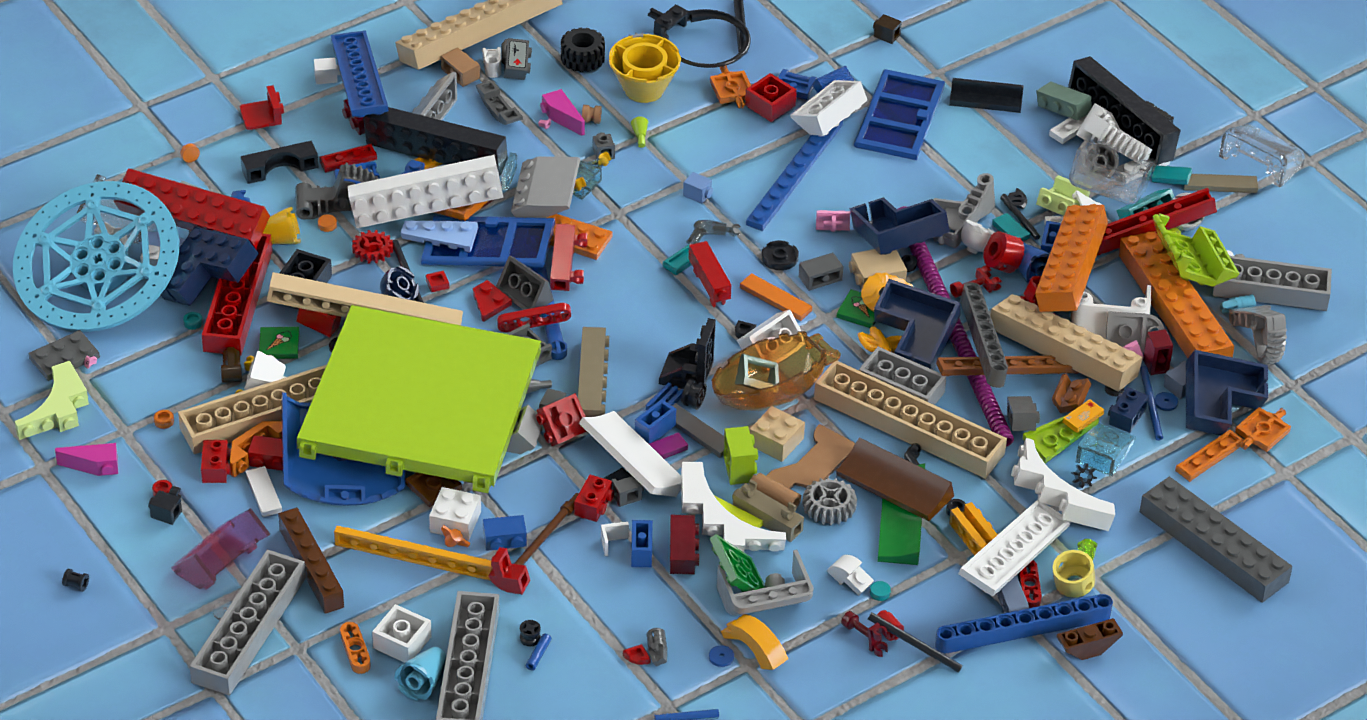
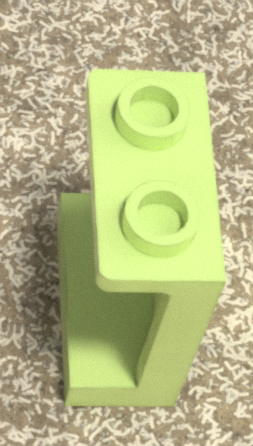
M1058 175L1055 177L1054 185L1051 189H1040L1036 205L1064 216L1068 206H1080L1079 201L1073 199L1072 194L1079 191L1089 197L1091 188Z

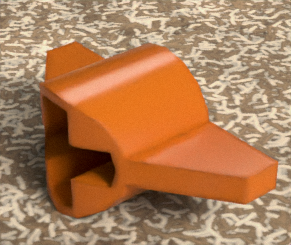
M445 525L442 526L441 530L445 536V545L447 547H454L456 545L468 547L470 545V542L463 538L461 531L458 529L451 530Z

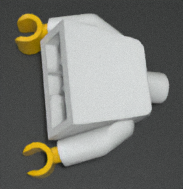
M257 351L255 357L250 355L244 362L245 370L249 371L245 390L286 378L283 376L286 368L285 364L279 362L272 355H266ZM238 389L236 390L235 394L242 392L243 390Z

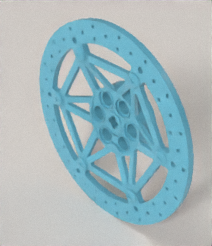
M101 181L70 189L44 205L28 222L18 240L13 258V277L18 294L26 307L36 317L59 329L74 332L81 330V332H92L123 324L147 309L161 295L170 282L179 256V235L176 223L167 207L159 198L133 184ZM102 199L121 200L134 204L145 212L140 216L103 206L100 201ZM86 203V207L49 234L45 233L49 225L63 213ZM103 212L133 222L114 235H110L100 213ZM87 215L84 240L76 241L57 237ZM95 216L101 233L92 235ZM153 223L156 224L160 236V254L156 266L150 265L148 227ZM131 231H133L128 240L126 241V243L123 245L120 239L128 233H130ZM140 231L142 236L143 263L130 258L127 252ZM56 244L75 248L72 254L69 255ZM36 246H42L44 285L37 289L32 274V260ZM49 249H53L70 263L68 268L52 280L50 277ZM71 274L76 278L75 280L60 283ZM135 275V276L132 277L130 280H128L126 283H124L123 285H121V284L125 281V279L127 278V276ZM143 278L149 279L130 299L106 310V305ZM81 285L90 292L92 299L88 300L59 290ZM117 288L116 290H114L112 293H110L108 296L105 297V295H106V293H107L108 291H111V290ZM51 296H56L91 307V313L65 311L52 305L47 299Z

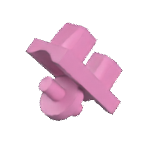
M817 211L816 230H831V232H835V230L850 231V211Z

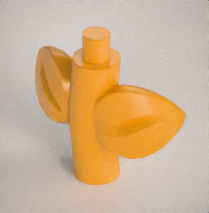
M875 326L870 328L869 334L864 332L858 333L862 346L870 352H874L877 347H881L895 353L902 337L889 336L885 338L882 331Z

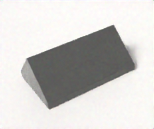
M513 256L508 257L496 285L499 290L511 298L512 302L523 310L547 306L554 300L549 282Z

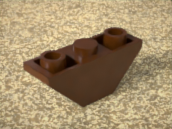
M1114 618L1057 634V638L1065 652L1081 660L1102 655L1123 636V632Z

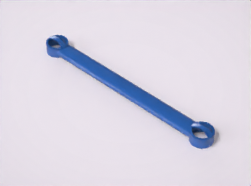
M532 236L525 239L524 252L528 255V258H537L541 243L540 238ZM546 266L544 268L531 267V270L549 282ZM554 300L550 302L548 305L555 304ZM542 314V318L548 316L547 314ZM560 324L544 325L548 344L552 345V359H564L567 356V344L563 341Z

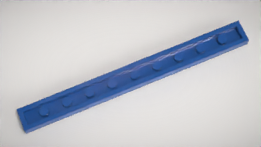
M843 120L838 126L828 131L827 135L821 137L811 135L746 219L747 226L761 231L766 228L843 126Z

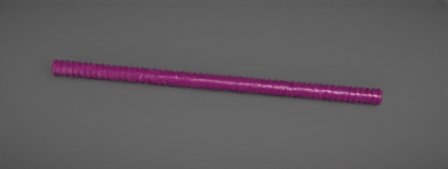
M926 243L909 245L912 255L917 259V266L928 291L951 299ZM959 318L950 336L958 357H977ZM985 375L967 376L991 431L1007 438L1006 447L1010 446L1014 441V437L995 395L986 381Z

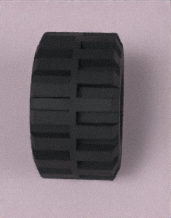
M581 27L567 31L561 39L562 64L566 65L568 69L580 72L598 69L605 61L604 36L597 32V30H591L590 28Z

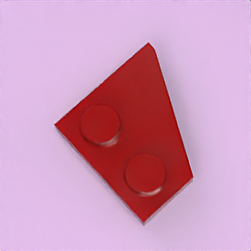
M488 280L473 288V296L477 301V307L480 310L483 322L512 305V299Z

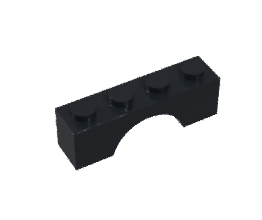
M312 140L240 156L241 168L247 184L266 180L268 172L280 166L294 167L301 172L319 168L318 153Z

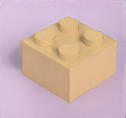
M771 406L750 428V434L754 435L755 440L753 447L783 462L804 439L805 422Z

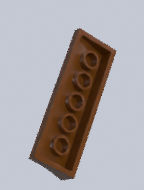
M860 437L847 458L836 469L838 477L927 521H930L954 497L952 482Z

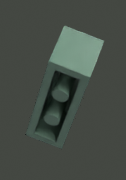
M1049 82L1036 90L1039 107L1077 121L1088 115L1092 108L1090 95L1054 82Z

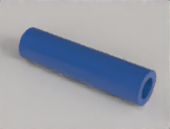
M542 634L526 663L527 669L532 671L536 669L552 640L549 634Z

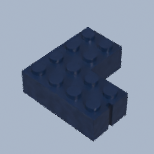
M884 197L870 201L868 204L871 221H869L865 203L849 208L853 228L880 255L890 254L894 250L905 249L909 245L923 243L927 239L941 237L945 233L950 232L947 212L933 199L899 210Z
M194 227L179 247L175 271L161 296L164 300L177 301L180 304L191 306L211 277L238 283L259 253L246 238Z
M888 279L874 307L876 322L904 331L895 354L932 370L935 369L937 358L941 357L961 315L960 302L892 279Z
M1194 350L1186 360V428L1222 435L1232 425V404L1253 409L1261 408L1268 400V383H1266L1268 381V365Z

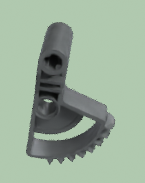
M346 162L345 165L340 166L333 187L324 186L320 188L317 185V188H312L308 183H299L295 187L296 215L298 218L306 220L316 219L331 212L352 211L348 196V185L355 183L345 181L344 179H352L363 183L377 180L378 176H374L373 172L368 171V168L363 169L361 165L356 167L355 164L350 166Z

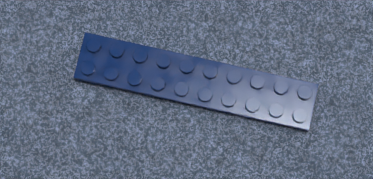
M366 30L331 35V42L352 117H364L368 114L380 115L384 112H389Z

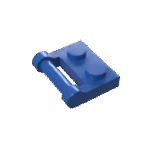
M782 69L778 77L797 89L796 97L806 100L814 88L812 83L817 79L814 76L807 77L791 73L787 69Z

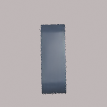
M1017 575L996 593L1004 613L1029 609Z

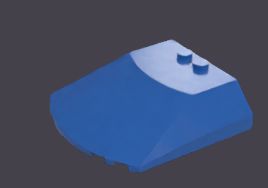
M282 392L283 486L310 500L343 506L378 502L405 489V470H403L402 477L386 474V466L361 461H338L333 456L316 453L315 460L299 457L297 436L311 403L298 402L288 397L287 393Z

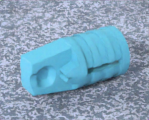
M1251 294L1229 298L1228 301L1221 302V313H1229L1232 309L1255 307V297Z

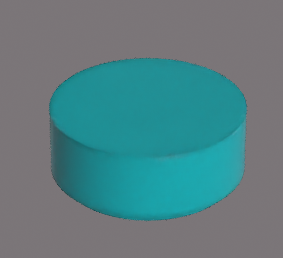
M198 312L185 314L183 317L185 328L189 330L199 329L203 325L202 315Z
M883 581L872 583L870 596L874 600L885 601L890 597L891 587L888 583Z

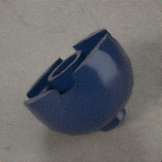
M397 266L396 268H391L383 275L380 282V291L383 295L413 300L419 293L418 283L415 284L413 279L415 276L411 271L402 266Z

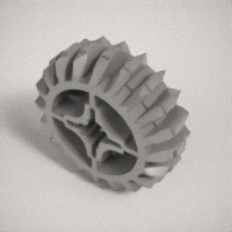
M829 477L827 480L820 478L818 482L813 481L811 485L807 486L803 493L802 505L805 513L809 515L810 519L814 518L815 523L821 521L823 525L830 523L832 526L833 523L839 525L841 521L847 522L848 518H852L856 510L857 498L855 490L851 489L850 484L845 485L844 480L839 482L837 478L834 480H830Z

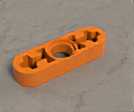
M346 622L340 627V634L351 668L355 673H366L370 670L371 664L361 631L356 623ZM348 631H351V633H353L352 638H350ZM353 645H359L361 647L359 650L350 649V647ZM361 657V661L363 664H360L358 662V658Z

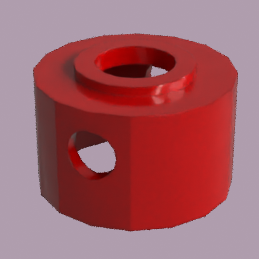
M997 231L993 233L984 248V263L987 267L1006 273L1014 272L1021 264L1024 256L1025 247L1021 238Z

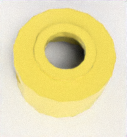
M1080 550L1064 551L1054 560L1052 567L1054 583L1060 594L1077 598L1086 595L1092 590L1095 585V571L1092 558L1087 553ZM1074 575L1082 578L1076 581L1068 580L1069 577Z

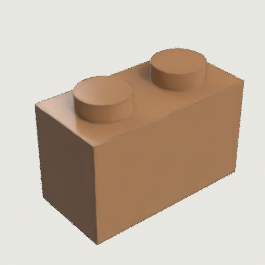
M458 47L441 55V69L447 74L456 72L457 83L462 87L480 79V65L478 62L474 61Z

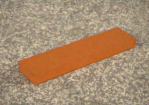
M752 273L740 283V288L781 311L791 310L794 318L800 321L812 312V306Z
M1228 430L1176 465L1175 471L1190 482L1240 448V443L1244 439L1233 431Z

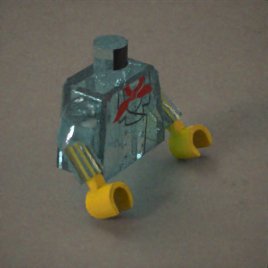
M608 152L601 153L598 159L592 162L580 160L573 195L583 200L602 181V166H607L609 164L608 161L612 159Z

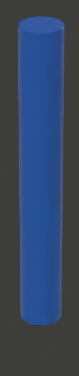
M719 709L654 715V719L697 720L719 717Z

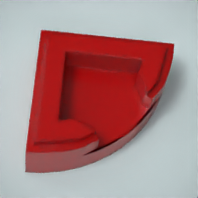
M642 644L623 650L624 658L631 663L646 665L651 662V658Z

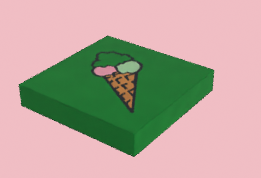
M850 289L837 312L836 318L868 328L873 327L876 323L874 312L864 304L861 292Z
M260 327L259 351L266 355H272L276 359H298L299 327Z

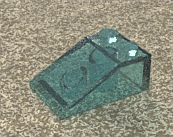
M1098 423L1085 434L1079 443L1076 463L1081 465L1087 463L1089 468H1095L1099 472L1113 476L1135 441L1136 436Z

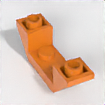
M262 421L232 441L230 456L232 477H236L249 468L248 450L254 435L282 439V421Z

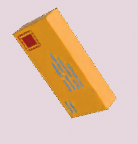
M1089 399L1063 418V423L1078 433L1104 414V409Z

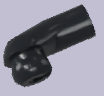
M913 443L905 452L904 459L915 465H920L917 458L922 450L921 446L918 443Z

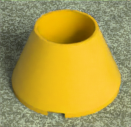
M643 34V37L633 38V35L625 37L615 43L609 53V64L625 94L631 100L640 103L658 100L665 92L681 63L679 49L675 44L663 37L651 34Z

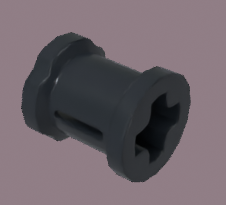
M69 568L64 572L62 578L63 586H72L78 588L81 592L86 590L89 583V574L73 572V569Z

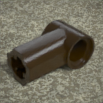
M227 347L223 351V365H221L222 383L242 382L240 350L235 349V347Z

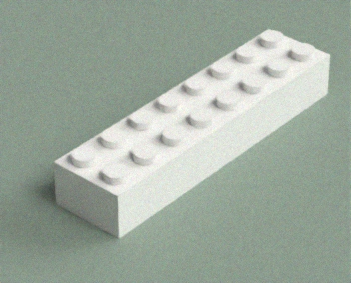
M495 155L348 185V196L356 228L503 198Z

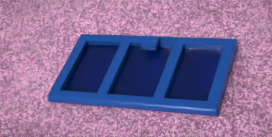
M884 69L855 139L854 147L917 160L943 93L945 81Z
M434 216L432 220L464 222V220L449 216ZM493 216L470 217L466 221L478 223V230L471 252H467L464 248L460 247L452 249L449 248V245L445 244L436 246L432 245V242L426 241L421 258V265L504 267L508 257L513 256L527 267L544 268L555 227V219Z

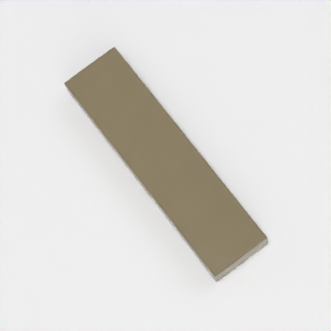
M1191 174L1188 185H1184V190L1199 191L1208 187L1209 191L1258 192L1257 176Z

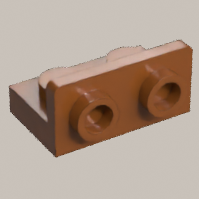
M1062 374L1052 397L1053 404L1060 413L1075 410L1084 403L1091 382L1088 378L1071 381L1067 374Z

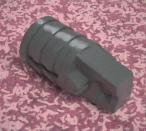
M652 628L646 634L648 651L653 664L659 666L667 662L666 636L663 629Z

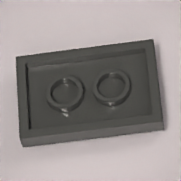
M81 330L28 353L29 359L48 381L53 379L52 366L70 361L74 369L85 365L86 356L100 358L99 351Z

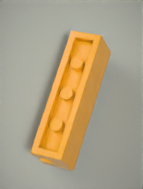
M972 502L964 505L963 512L958 507L950 511L949 524L974 556L998 535L993 529L992 524L987 522L980 509L976 508Z

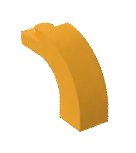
M743 614L738 619L730 621L727 627L721 631L724 639H738L744 642L754 653L761 669L774 670L788 660L783 646L774 633L763 622L751 615Z

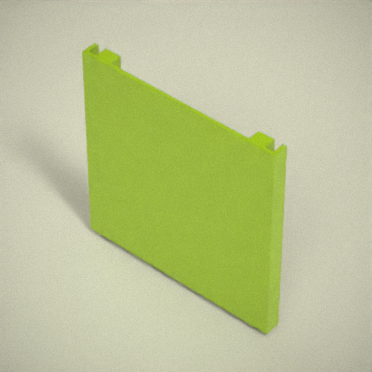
M351 305L297 436L299 457L315 460L316 453L386 466V474L402 477L403 470L469 482L473 483V491L489 493L491 485L494 487L540 356L541 341Z

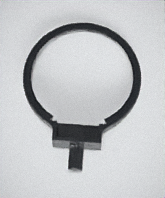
M676 4L665 13L651 8L648 13L649 17L655 19L654 35L669 40L667 30L676 24L685 27L687 21L692 23L702 20L720 19L733 24L742 33L744 46L733 58L719 63L704 64L692 62L681 57V62L701 68L723 67L741 59L750 47L751 37L749 30L738 18L728 13L711 9L688 11Z

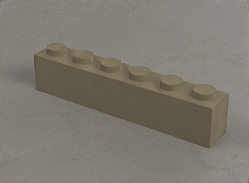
M583 327L578 400L586 417H596L605 414V404H602V402H606V390H603V388H607V376H604V374H608V363H604V361H608L609 349H605V347H609V336H606V328Z

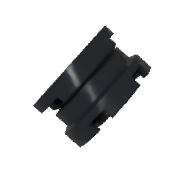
M693 379L688 380L681 397L682 405H691L692 408L698 410L704 401L707 385L702 382L695 383Z

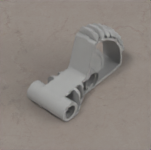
M980 174L977 177L976 187L972 188L964 201L933 199L947 212L949 228L955 231V233H945L941 237H933L934 242L938 241L939 245L946 244L953 248L958 247L962 242L961 230L965 221L970 220L977 223L979 219L991 213L995 207L994 178L991 174Z
M1270 305L1230 310L1229 321L1232 327L1242 326L1252 329L1259 362L1266 365L1279 362L1284 355L1287 338L1285 315L1270 310Z

